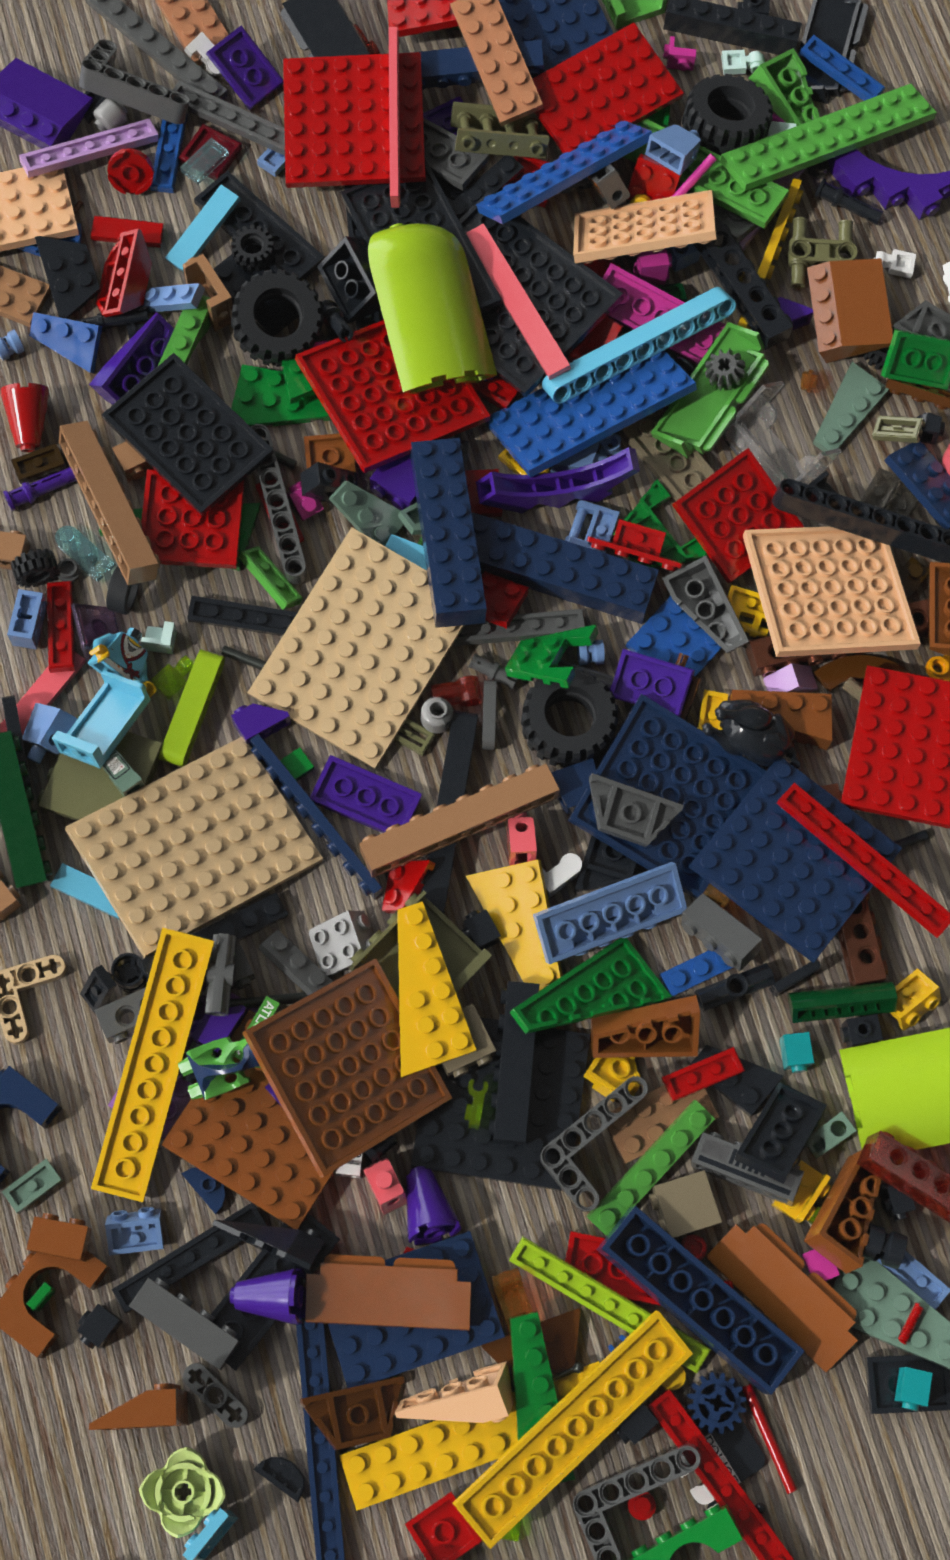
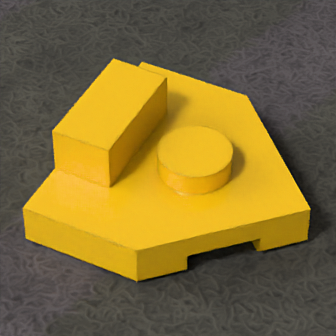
M635 1057L595 1058L583 1077L593 1083L591 1088L606 1097L627 1079L633 1076L640 1077V1073L637 1071ZM635 1082L628 1085L629 1093L634 1096L640 1085Z

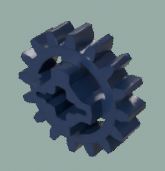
M714 1372L709 1373V1380H706L703 1376L698 1377L700 1385L692 1383L691 1387L695 1392L694 1394L686 1395L687 1398L692 1400V1404L687 1405L686 1409H693L694 1411L690 1418L692 1420L698 1418L699 1423L697 1427L699 1429L707 1425V1433L712 1434L714 1428H717L719 1434H723L725 1426L730 1431L734 1430L732 1422L741 1423L742 1420L738 1413L746 1412L745 1408L740 1407V1403L746 1401V1397H739L738 1394L743 1389L742 1386L734 1388L735 1379L730 1378L728 1381H725V1373H720L718 1379H716ZM714 1384L712 1392L707 1395L701 1394L705 1387ZM726 1388L730 1391L734 1402L729 1401L726 1396ZM719 1396L718 1401L728 1407H719L714 1410V1405L705 1401V1399H715ZM698 1404L704 1406L707 1412L706 1418L700 1412ZM725 1412L731 1413L726 1420L718 1423L721 1414Z

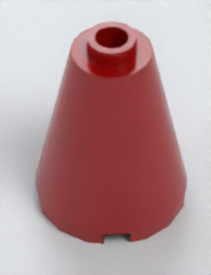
M14 383L1 388V398L15 446L20 448L21 452H33L35 448L40 447L50 395L49 389L45 385L28 383V387H20V383Z

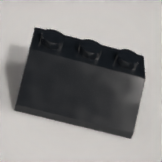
M345 236L317 268L336 304L343 312L346 323H352L380 311L381 307L370 269L368 246L365 240Z

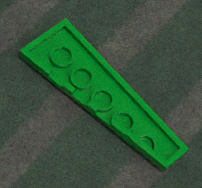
M537 1311L510 1317L518 1440L558 1403ZM572 1470L560 1483L574 1480V1471Z

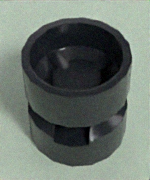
M134 953L119 955L111 966V974L116 984L126 993L139 991L145 988L148 982L139 966V961L142 959Z
M870 1223L867 1232L869 1235L868 1244L864 1246L862 1257L873 1262L880 1259L882 1265L897 1270L904 1258L908 1237L895 1231H891L888 1234L885 1228Z

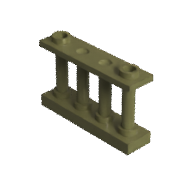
M453 102L450 125L451 127L458 128L455 151L546 159L549 136L540 135L542 123L535 112L501 126L492 105Z

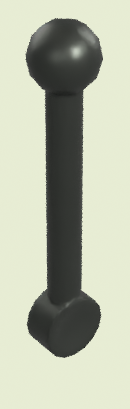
M577 1362L572 1368L553 1375V1382L572 1373L583 1372L584 1365Z

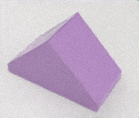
M791 663L763 678L767 691L808 693L818 690L811 666Z

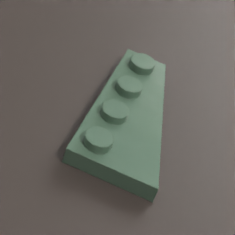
M852 361L813 444L832 458L886 396L889 389L885 388L886 386Z

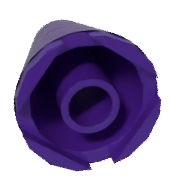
M424 1166L411 1169L410 1174L406 1176L409 1243L414 1241V1245H429L442 1241V1235L449 1233L450 1237L456 1235L461 1229L460 1221L432 1170L426 1169Z
M295 1268L238 1281L235 1287H232L230 1290V1303L234 1304L236 1310L293 1325H301L303 1322L300 1318H305L306 1287H303L302 1279H306V1273L302 1268Z

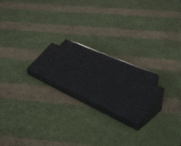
M288 0L282 3L284 8L281 11V16L299 47L304 51L310 50L311 53L308 57L371 54L339 0Z
M813 0L799 53L810 38L815 35L855 64L857 53L853 47L861 42L869 12L868 4L863 3L862 0ZM798 53L807 71L805 77L808 87L812 88V100L828 104L830 95L840 97L842 92L848 90Z

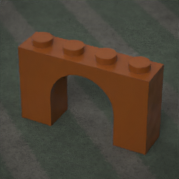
M88 1250L85 1262L31 1252L23 1262L24 1269L19 1275L14 1274L5 1286L7 1290L0 1298V1329L37 1358H43L59 1335L38 1320L31 1312L30 1307L26 1304L28 1302L29 1289L33 1281L43 1272L51 1269H63L88 1288L94 1290L110 1270V1267Z

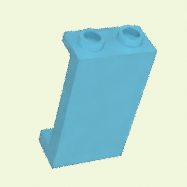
M105 670L101 673L104 680L103 686L67 734L57 730L52 737L61 754L100 769L151 700L146 691V686L139 680H130L117 672L111 673Z

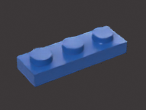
M708 950L660 973L659 977L666 990L672 996L671 998L735 967L728 966L721 956L714 951Z

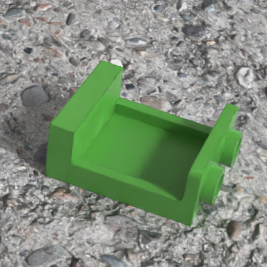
M602 0L615 29L664 14L668 0Z

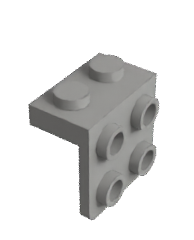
M348 910L310 929L309 936L320 969L328 977L349 968L353 963L351 960L352 956L360 948L365 951L371 945L369 939L373 936L370 929L371 923L365 911Z

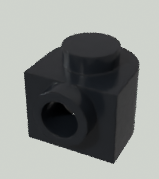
M929 412L923 413L917 417L923 418L925 421V426L922 427V435H919L920 441L935 445L938 436H943L945 422H941L942 416Z

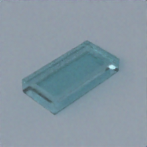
M211 137L180 167L181 172L199 185L229 156V152Z

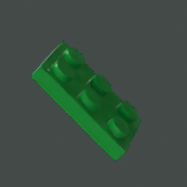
M895 329L881 376L948 390L950 383V340Z

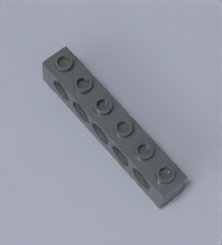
M242 945L235 949L234 964L236 965L234 987H231V989L236 987L238 990L246 988L252 984V980L256 979ZM208 986L204 991H201L197 1009L202 1007L203 1002L206 1001ZM146 987L94 1010L109 1043H122L130 1038V1034L134 1033ZM133 1013L134 1020L131 1023H121L124 1014Z

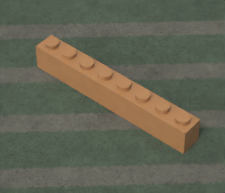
M88 421L60 425V447L127 585L156 580L157 570L160 568L159 557L153 553L150 539L147 535H144L141 521L138 517H135L132 503L124 495L122 483L117 481L114 466L109 464L105 448L101 447L98 442L96 430H92Z
M536 764L526 769L523 774L507 776L502 780V783L495 786L493 784L486 785L476 794L471 796L470 794L462 795L455 803L448 806L447 804L439 805L429 814H418L412 817L408 823L401 826L400 824H395L388 827L386 832L380 835L371 834L365 837L359 843L360 853L373 878L495 826L509 818L558 798L560 789L547 764L541 766Z

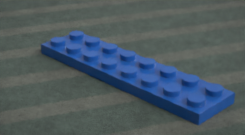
M628 121L618 122L615 128L599 133L591 141L579 144L575 150L561 154L557 160L543 164L541 169L525 174L521 180L514 184L504 186L503 190L498 193L486 196L483 201L476 204L478 212L504 224L648 143L652 131Z

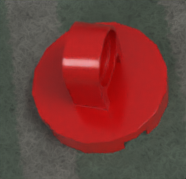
M132 148L121 149L115 152L109 159L107 167L108 180L119 192L139 195L147 191L151 186L154 176L153 164L148 156L140 150Z

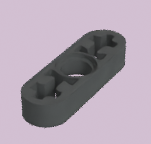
M484 680L482 750H494L496 681Z
M194 1363L185 1369L183 1374L185 1384L227 1426L239 1428L247 1422L249 1413L246 1406L204 1365ZM201 1369L203 1371L201 1378L205 1382H208L209 1378L214 1381L204 1389L203 1394L199 1392V1389L203 1388L199 1382L195 1381L193 1384L190 1382L192 1378L191 1370L199 1371ZM214 1387L221 1388L224 1393L223 1400L218 1404H213L208 1399V1393ZM229 1397L233 1400L229 1405L234 1410L242 1409L240 1414L242 1420L240 1422L237 1420L230 1422L231 1414L226 1409L223 1410V1413L218 1410L227 1403Z

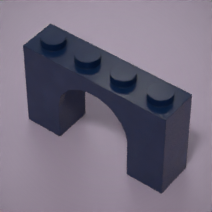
M8 1066L6 1070L2 1069L0 1071V1109L15 1108L21 1110L46 1129L61 1111L62 1107L11 1066ZM1 1164L0 1184L10 1173V1171L7 1170Z

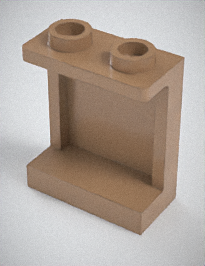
M204 254L190 258L183 264L186 284L200 283L205 288V292L210 297V299L206 300L210 324L216 332L231 324L232 297Z

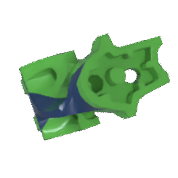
M230 1037L214 1040L186 1052L187 1058L178 1063L183 1076L194 1073L197 1083L188 1086V1092L192 1100L199 1098L207 1100L237 1089L251 1082L250 1078L246 1077L243 1071L254 1067L261 1068L246 1039L232 1042ZM219 1048L222 1050L221 1055L216 1058L213 1055V1050ZM240 1050L243 1053L242 1060L239 1063H235L233 1060L234 1056ZM228 1074L237 1075L236 1081L232 1083L227 1082L225 1077Z

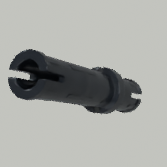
M147 306L114 316L104 317L102 313H97V316L76 319V321L102 326L101 332H105L109 328L130 325L131 322H148L150 319Z

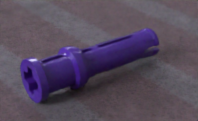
M71 467L31 484L24 482L21 487L9 492L5 490L3 494L11 511H15L16 507L27 502L34 503L37 497L77 480Z

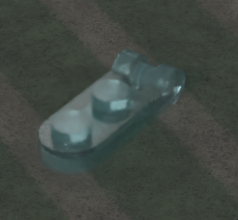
M63 526L56 532L55 540L58 547L68 557L78 562L80 567L95 581L99 582L107 570L111 571L116 566L109 556L100 551L76 528ZM97 561L100 562V564L97 567L92 566Z

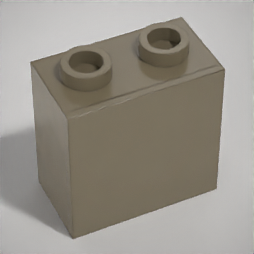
M474 1004L462 1008L477 1051L442 1063L441 1065L447 1078L453 1075L455 1078H459L469 1072L468 1068L476 1064L479 1067L492 1062V1057L496 1054V1049Z
M705 1170L656 1185L651 1189L652 1194H649L650 1203L653 1210H658L661 1219L657 1223L674 1239L722 1223Z

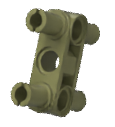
M796 217L793 219V237L789 241V251L787 253L788 265L792 268L791 288L801 289L805 287V268L828 261L855 260L858 251L855 241L852 240V220L839 221V240L807 238V218ZM800 250L804 255L798 256L794 251ZM840 253H846L850 258H843Z

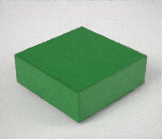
M300 747L280 760L296 781L314 770L313 764Z
M44 1282L26 1304L31 1309L40 1311L56 1293V1289L49 1283Z

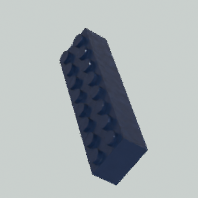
M460 438L411 442L410 459L435 628L485 623L487 607Z
M472 512L481 574L486 571L524 585L528 589L642 624L657 579L658 569Z
M636 1206L630 1207L596 1249L763 1394H773L805 1351Z

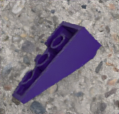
M155 313L102 367L89 385L101 397L113 405L158 366L174 328L159 313Z

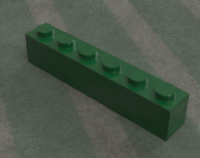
M12 731L0 733V823L16 888L21 889L49 882L52 868L50 861H45L43 851L46 850L44 836H39L37 826L40 825V818L37 810L33 811L31 801L34 800V794L31 785L27 786L25 776L29 775L25 760H20L19 751L23 750L21 740Z

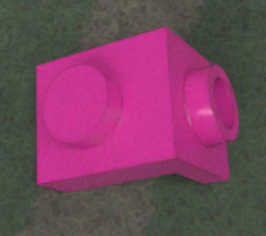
M670 36L669 45H664L663 58L667 59L666 68L693 71L696 49L674 47L675 36Z
M301 481L289 487L290 491L286 493L287 498L291 500L302 521L324 509L320 500L302 496Z

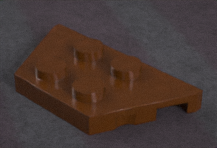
M579 1308L540 1322L552 1376L572 1368L575 1364L580 1321ZM511 1333L505 1334L504 1338L481 1345L482 1349L497 1364L507 1361L510 1376L513 1378Z
M404 1376L301 1398L300 1403L334 1450L390 1438L393 1428V1417L399 1404L397 1401L401 1385L404 1383Z

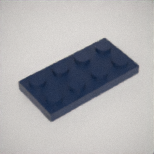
M921 441L919 443H911L888 455L884 460L885 463L942 528L950 530V476L941 463L938 462Z

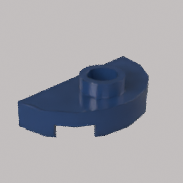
M190 1168L181 1173L217 1215L224 1204L225 1186L197 1168Z

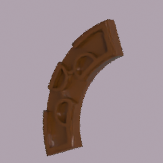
M853 655L833 660L820 667L813 675L830 693L835 688L843 685L850 677L855 680H864L867 665L912 673L903 666L885 658Z

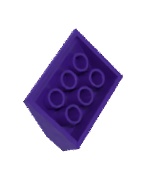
M15 58L0 72V127L41 149L69 141L93 102L92 97L18 58Z

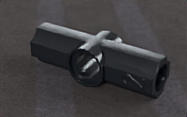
M767 963L739 974H732L724 980L696 990L695 995H697L699 1007L703 1012L770 987L775 983L774 974ZM729 983H738L741 987V992H732L729 988Z

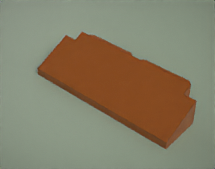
M737 1224L733 1225L705 1256L782 1332L805 1350L804 1353L825 1373L858 1341L848 1331L856 1323L854 1321L857 1315L856 1310L817 1273H810L808 1276L801 1271L804 1268L803 1259L766 1224H758L756 1227L752 1226L747 1233Z
M329 1254L325 1257L324 1263H320V1275L306 1274V1323L470 1331L471 1282L458 1281V1269H455V1264L451 1260L397 1258L393 1266H386V1262L382 1257Z

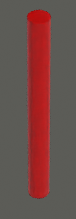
M751 1383L743 1386L742 1391L787 1494L792 1493L798 1489Z

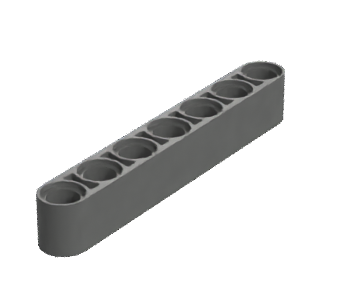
M256 424L251 428L260 437H264V441L274 451V454L269 457L271 461L262 463L256 469L285 577L291 584L299 585L307 578L306 563L270 432L265 425ZM272 479L277 481L274 485L266 484L267 481ZM276 501H280L283 503L279 507L272 506V504ZM281 523L289 524L286 529L278 528ZM287 545H293L295 546V549L292 551H285L284 547ZM293 567L301 568L299 573L293 574L290 572Z

